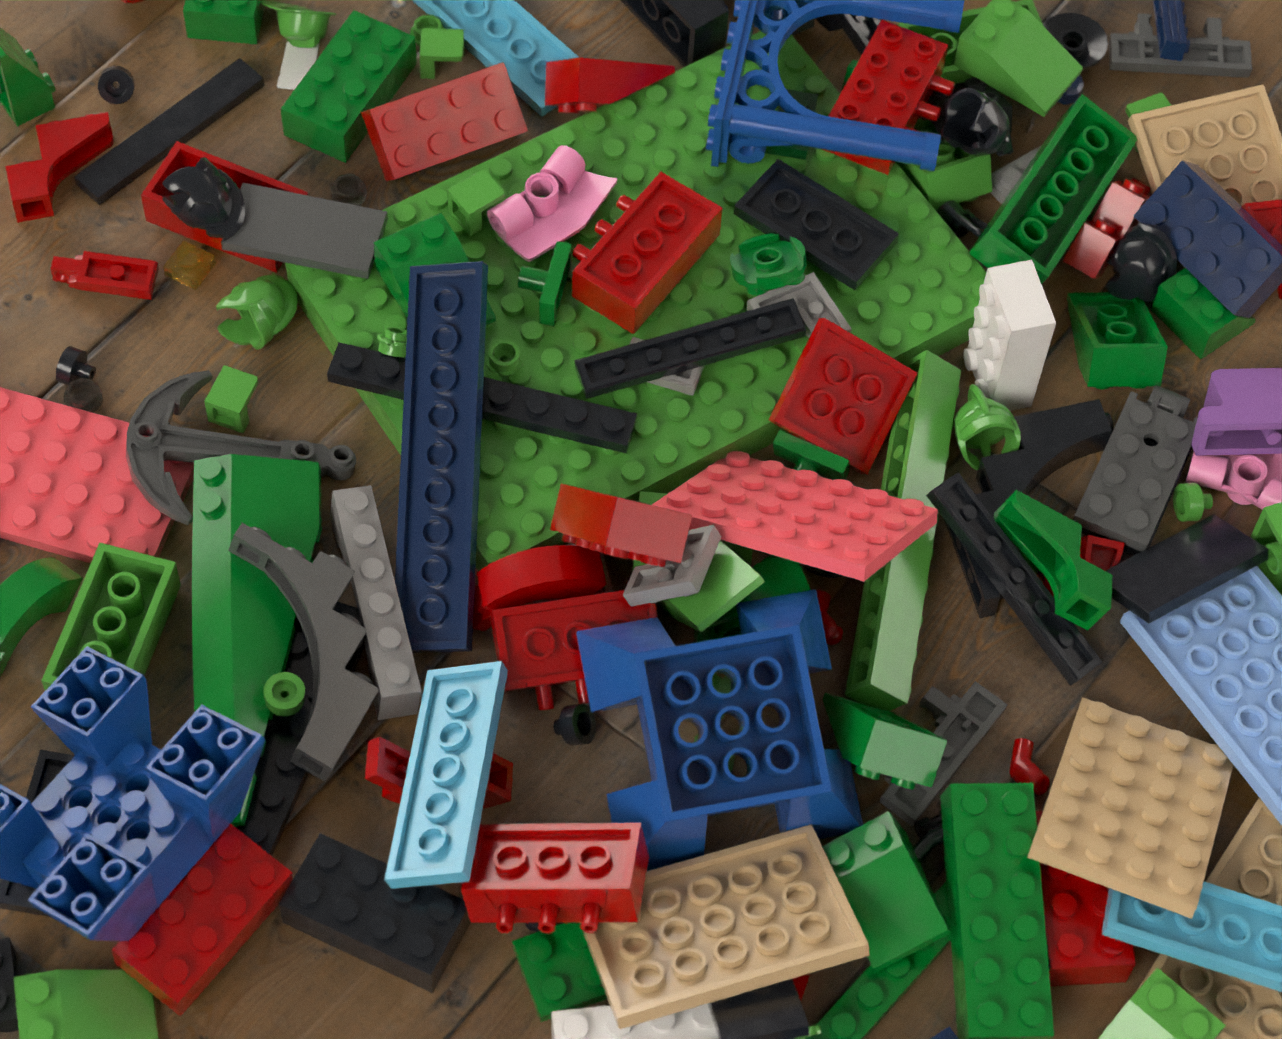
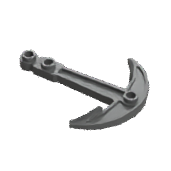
M209 370L193 372L165 382L143 399L132 416L127 430L126 459L132 481L152 506L168 517L186 525L193 522V516L178 495L170 472H165L164 474V461L166 460L194 462V460L238 454L319 462L321 477L328 475L335 480L349 479L354 474L356 466L354 452L345 445H337L328 449L323 444L310 443L305 440H282L277 442L170 425L173 413L179 416L191 398L212 380L213 375Z

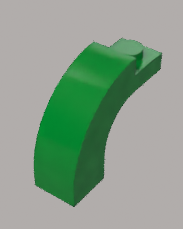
M54 557L32 561L18 569L0 584V677L25 633L43 617L53 613L66 612L83 580V577Z

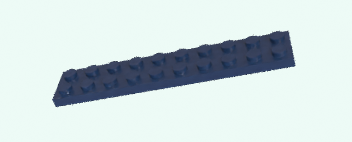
M483 261L410 266L395 584L412 653L472 651L488 265Z

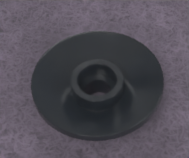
M1061 13L1050 17L1043 23V26L1083 69L1096 65L1105 56L1108 47L1107 35L1104 29L1092 18L1078 13Z

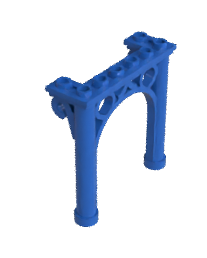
M735 0L733 16L738 17L737 22H730L727 43L732 44L731 50L724 49L721 71L726 72L724 77H717L714 98L719 99L718 105L711 104L708 118V126L714 127V129L709 128L706 150L712 151L711 166L718 167L719 162L726 163L729 153L740 162L756 163L764 158L766 146H792L794 144L920 165L921 170L934 172L941 134L924 133L815 113L799 104L784 87L778 71V56L787 38L798 27L812 19L830 14L857 15L959 33L965 0ZM754 27H758L760 31L767 34L761 39L751 40ZM746 59L756 63L760 70H752L743 75ZM762 85L767 87L772 94L760 101L751 99L747 96L746 92L751 86ZM780 106L785 112H779V111H773V110H774L776 107Z

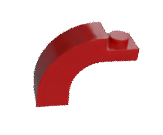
M553 545L520 551L487 565L476 573L479 584L475 586L473 629L481 631L489 629L491 627L490 613L492 610L521 606L543 599H568L594 595L607 585L600 553L575 545Z
M378 737L368 741L365 779L382 787L383 798L400 804L411 752L382 737ZM495 753L492 755L483 809L510 802L512 797L513 763Z

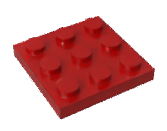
M819 318L768 421L804 441L850 461V468L860 474L868 475L918 373L830 320Z

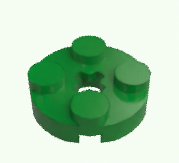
M763 234L749 238L738 245L739 252L735 256L732 253L730 257L733 278L737 283L745 286L747 292L751 295H763L771 289L787 285H797L805 279L804 271L807 266L805 248L798 239L791 236L790 242L780 240L779 234Z

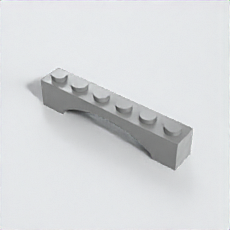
M372 486L333 490L330 519L337 548H340L344 561L348 564L349 568L355 571L351 584L361 626L367 629L363 639L369 677L373 685L380 689L373 701L377 719L383 720L417 714L422 691Z

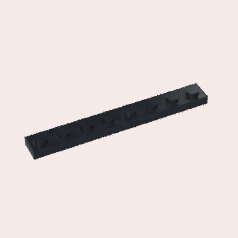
M339 342L327 372V379L331 383L404 400L406 358L388 356L378 351ZM484 377L482 419L627 454L637 422V413Z

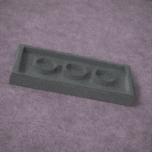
M242 183L240 191L245 202V219L241 228L232 237L225 241L222 239V250L369 279L375 260L374 242L383 236L388 220L387 211Z

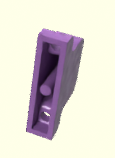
M1282 368L1218 369L1212 372L1204 408L1199 411L1191 443L1196 456L1282 454Z

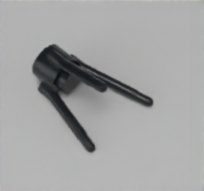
M954 200L945 202L936 211L958 238L965 236L969 231L976 236H981L982 231L988 225L968 209L964 210Z

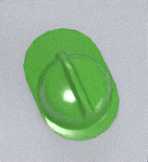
M261 1L262 5L276 10L281 36L297 48L317 47L319 40L323 39L326 35L330 16L337 15V13L319 12L282 2Z

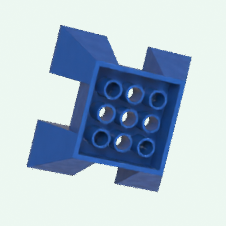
M816 589L738 603L736 608L742 635L675 646L657 617L576 631L591 713L633 705L638 706L652 781L608 793L606 797L611 823H641L649 855L647 871L703 856L707 816L775 804L780 833L812 824L818 839L844 835L863 825L851 762L842 758L840 749L823 748L809 674L832 669ZM721 673L729 678L731 682L729 693L722 694L714 689L712 685L713 674ZM764 707H771L779 714L780 721L777 728L768 727L763 723L761 712ZM729 714L737 719L739 730L736 735H728L723 732L720 727L722 715ZM681 722H690L696 726L698 738L695 743H688L681 739L678 733ZM731 756H739L746 762L747 772L744 777H736L729 771L728 760Z
M86 646L31 706L33 711L75 756L32 803L0 784V878L36 888L37 890L28 899L32 906L90 940L129 941L241 812L265 739L261 734L201 705L162 750L152 745L147 680L144 675Z

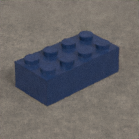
M1182 160L1134 215L1139 222L1158 228L1170 238L1176 250L1177 260L1233 315L1250 318L1282 283V245L1197 164Z

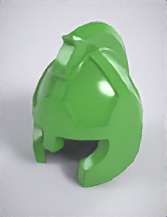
M272 272V275L260 276L255 281L238 284L228 296L223 297L219 301L216 309L217 311L224 308L236 309L242 318L237 321L227 318L217 327V330L226 339L236 344H251L256 350L262 349L294 317L297 309V293L289 281L276 275L274 272Z
M971 384L968 390V402L956 413L954 427L956 441L962 456L973 469L978 470L980 462L968 448L980 449L983 457L990 456V446L998 443L1005 437V445L1001 450V454L1019 450L1021 435L1018 424L1010 410L1005 405L985 397L977 385Z

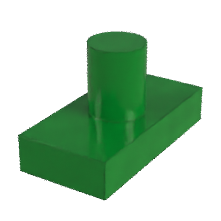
M556 242L549 270L523 265L521 267L518 288L542 292L539 301V324L555 325L571 269L572 244Z
M781 430L778 431L773 441L774 455L794 463V470H811L831 480L847 479L850 472V461Z

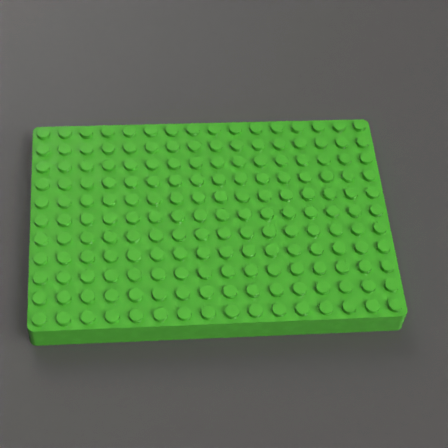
M760 31L753 34L751 40L761 39L767 34ZM790 35L783 44L778 56V71L782 83L789 90L818 94L815 113L828 116L840 93L795 38ZM730 45V46H728V47H726V48H724V49H730V50H731V46H732V45ZM724 49L675 71V73L612 104L603 105L597 108L596 112H588L382 210L387 211L388 214L382 238L442 213L458 237L469 262L483 261L488 265L487 300L496 316V321L486 325L484 377L637 413V422L627 454L482 419L476 569L478 571L503 557L520 551L544 546L571 544L561 541L563 533L550 530L561 484L639 502L640 491L668 494L716 461L726 458L729 452L741 451L750 456L772 444L779 430L791 434L768 420L809 340L807 336L705 365L693 396L645 382L586 399L574 364V360L630 345L632 337L648 340L748 311L747 301L757 295L749 294L745 286L735 281L732 276L730 257L732 253L735 256L739 252L738 245L743 241L763 235L764 233L733 214L734 205L777 159L899 233L898 243L856 290L848 287L809 261H807L804 274L806 276L814 272L851 327L853 335L903 364L925 350L940 356L969 340V329L973 328L975 320L974 308L979 304L980 285L984 284L986 271L969 254L968 249L896 162L890 173L886 175L825 150L809 147L806 160L765 153L764 158L759 162L744 163L734 159L729 153L726 163L719 162L718 167L711 166L712 151L706 150L709 128L714 129V127L708 126V118L711 104L718 105L719 99L714 98L717 77H724L726 72L721 71ZM746 59L743 75L752 70H760L756 63ZM762 85L751 86L746 92L747 96L751 99L760 101L772 94L767 87ZM559 146H568L577 151L584 159L585 171L617 178V184L586 227L564 241L565 243L572 244V253L578 244H582L591 250L603 237L594 230L597 222L603 219L613 225L624 213V211L616 207L620 196L626 195L635 201L660 172L665 173L723 208L720 235L635 334L630 333L572 297V271L581 262L573 256L555 325L539 324V301L542 292L518 288L519 273L522 265L549 270L555 247L535 260L528 262L514 252L498 236L488 220L487 210L510 196L523 192L527 179L533 174L540 173L543 166ZM485 169L504 190L505 197L482 211V230L469 236L448 212L447 190L478 171ZM375 260L369 279L285 262L287 281L292 284L297 293V303L333 356L339 342L378 351L380 341H378L377 335L385 332L387 327H398L407 330V317L376 270ZM509 340L518 346L520 353L523 355L524 362L521 368L516 369L515 374L500 376L497 372L492 373L487 368L485 362L488 359L487 351L496 341ZM501 359V361L507 362L508 359ZM356 389L401 456L404 400Z

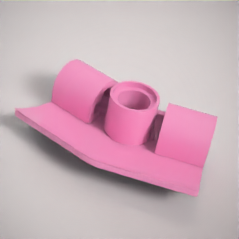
M559 146L543 166L540 173L533 174L527 179L523 192L516 193L487 210V217L498 236L524 260L531 262L554 248L557 241L564 242L584 229L617 184V178L585 171L584 159L577 151L568 146Z
M1193 450L1186 482L1197 483L1199 486L1226 492L1233 502L1241 505L1253 504L1263 510L1264 507L1282 502V454L1196 456Z

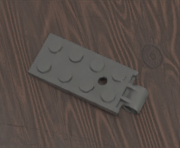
M1158 385L1154 386L1147 403L1137 400L1138 393L1130 392L1073 518L1083 528L1109 539L1124 542V545L1141 552L1146 550L1188 455L1197 422V417H1195L1193 422L1183 418L1190 403V398ZM1144 439H1154L1157 445L1153 447L1145 444Z

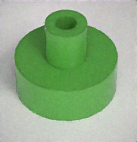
M1180 483L1175 487L1173 507L1179 521H1198L1201 519L1204 509L1212 508V495L1210 493L1203 494L1201 487L1197 483Z
M280 672L267 680L264 686V700L267 708L272 713L279 716H290L297 713L303 707L306 698L305 685L297 675L290 672Z

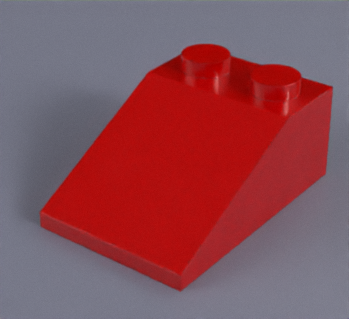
M582 57L546 62L545 106H557L558 113L563 114L596 112L598 105L612 104L675 73V66Z

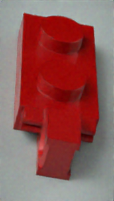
M84 251L83 255H75V259L54 256L50 270L53 281L69 284V287L77 290L151 300L159 267L158 262L154 260Z

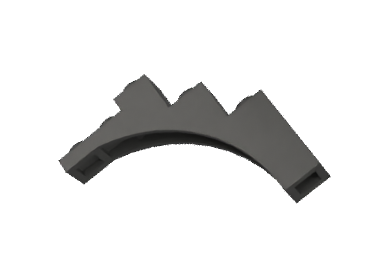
M241 523L233 536L228 551L264 571L277 585L300 621L311 656L313 699L310 716L304 735L290 762L326 782L380 690L364 674L359 672L351 673L345 669L367 632V629L362 627L355 617L347 613H338L334 610L349 586L355 571L349 568L348 564L340 557L327 555L321 551L314 562L311 563L306 560V557L300 551L291 547L285 548L271 540V537L264 530L257 527L250 528Z

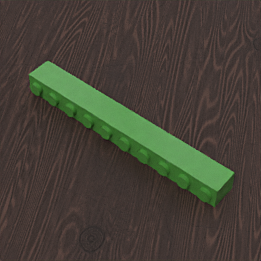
M925 350L903 363L918 374L891 427L881 490L886 491L889 496L903 500L917 499L922 501L925 506L935 508L926 495L944 481L946 462L949 458L948 449L951 431L954 427L956 400L960 392L961 370L932 352ZM938 514L937 524L864 582L845 691L846 696L859 703L887 711L908 703L912 690L913 667L917 658L916 648L919 630L923 622L924 599L928 590L927 580L930 561L934 554L933 543L935 530L939 522Z

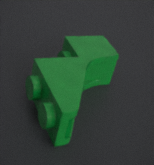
M1016 490L995 511V521L1015 546L1048 580L1054 594L1055 614L1088 631L1111 609L1113 575L1080 558L1081 524Z

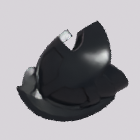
M972 88L961 89L949 99L945 107L944 118L946 124L941 128V135L949 145L954 148L959 147L966 153L974 156L996 153L1001 157L1014 152L1009 118L1004 109L994 99Z
M206 157L200 158L195 167L187 166L170 174L163 181L162 184L174 195L163 196L162 200L171 209V212L186 225L192 228L205 229L208 236L222 238L223 241L232 237L243 225L245 202L240 189L231 177L221 169H217Z
M1141 222L1137 226L1130 228L1126 238L1115 246L1107 263L1112 265L1113 271L1118 272L1120 276L1110 278L1107 281L1106 290L1111 295L1120 299L1131 300L1138 297L1146 302L1154 301L1159 285L1176 273L1177 254L1170 238L1158 228Z

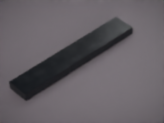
M241 58L237 59L75 175L76 185L98 205H101L166 158L176 141L185 144L264 86L263 77Z
M792 298L574 360V364L585 397L589 399L806 336V327L796 302Z
M959 472L926 495L1070 686L1102 663V660L1074 623L1055 614V599Z

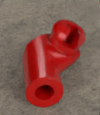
M816 590L826 642L828 645L833 646L841 641L843 629L836 625V621L827 613L831 595L825 591Z
M1018 738L1014 741L1009 768L1010 777L1016 783H1033L1034 794L1043 795L1050 787V779L1031 761L1034 743L1025 738Z

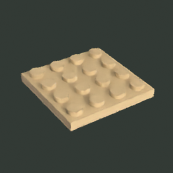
M1264 84L1133 114L1127 120L1131 132L1137 137L1135 144L1152 194L1177 165L1184 160L1199 165L1241 206L1245 203L1282 199V135Z

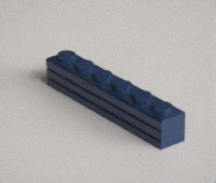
M1153 0L1160 58L1182 61L1184 53L1189 51L1190 40H1187L1188 27H1185L1186 14H1183L1185 4L1181 0Z

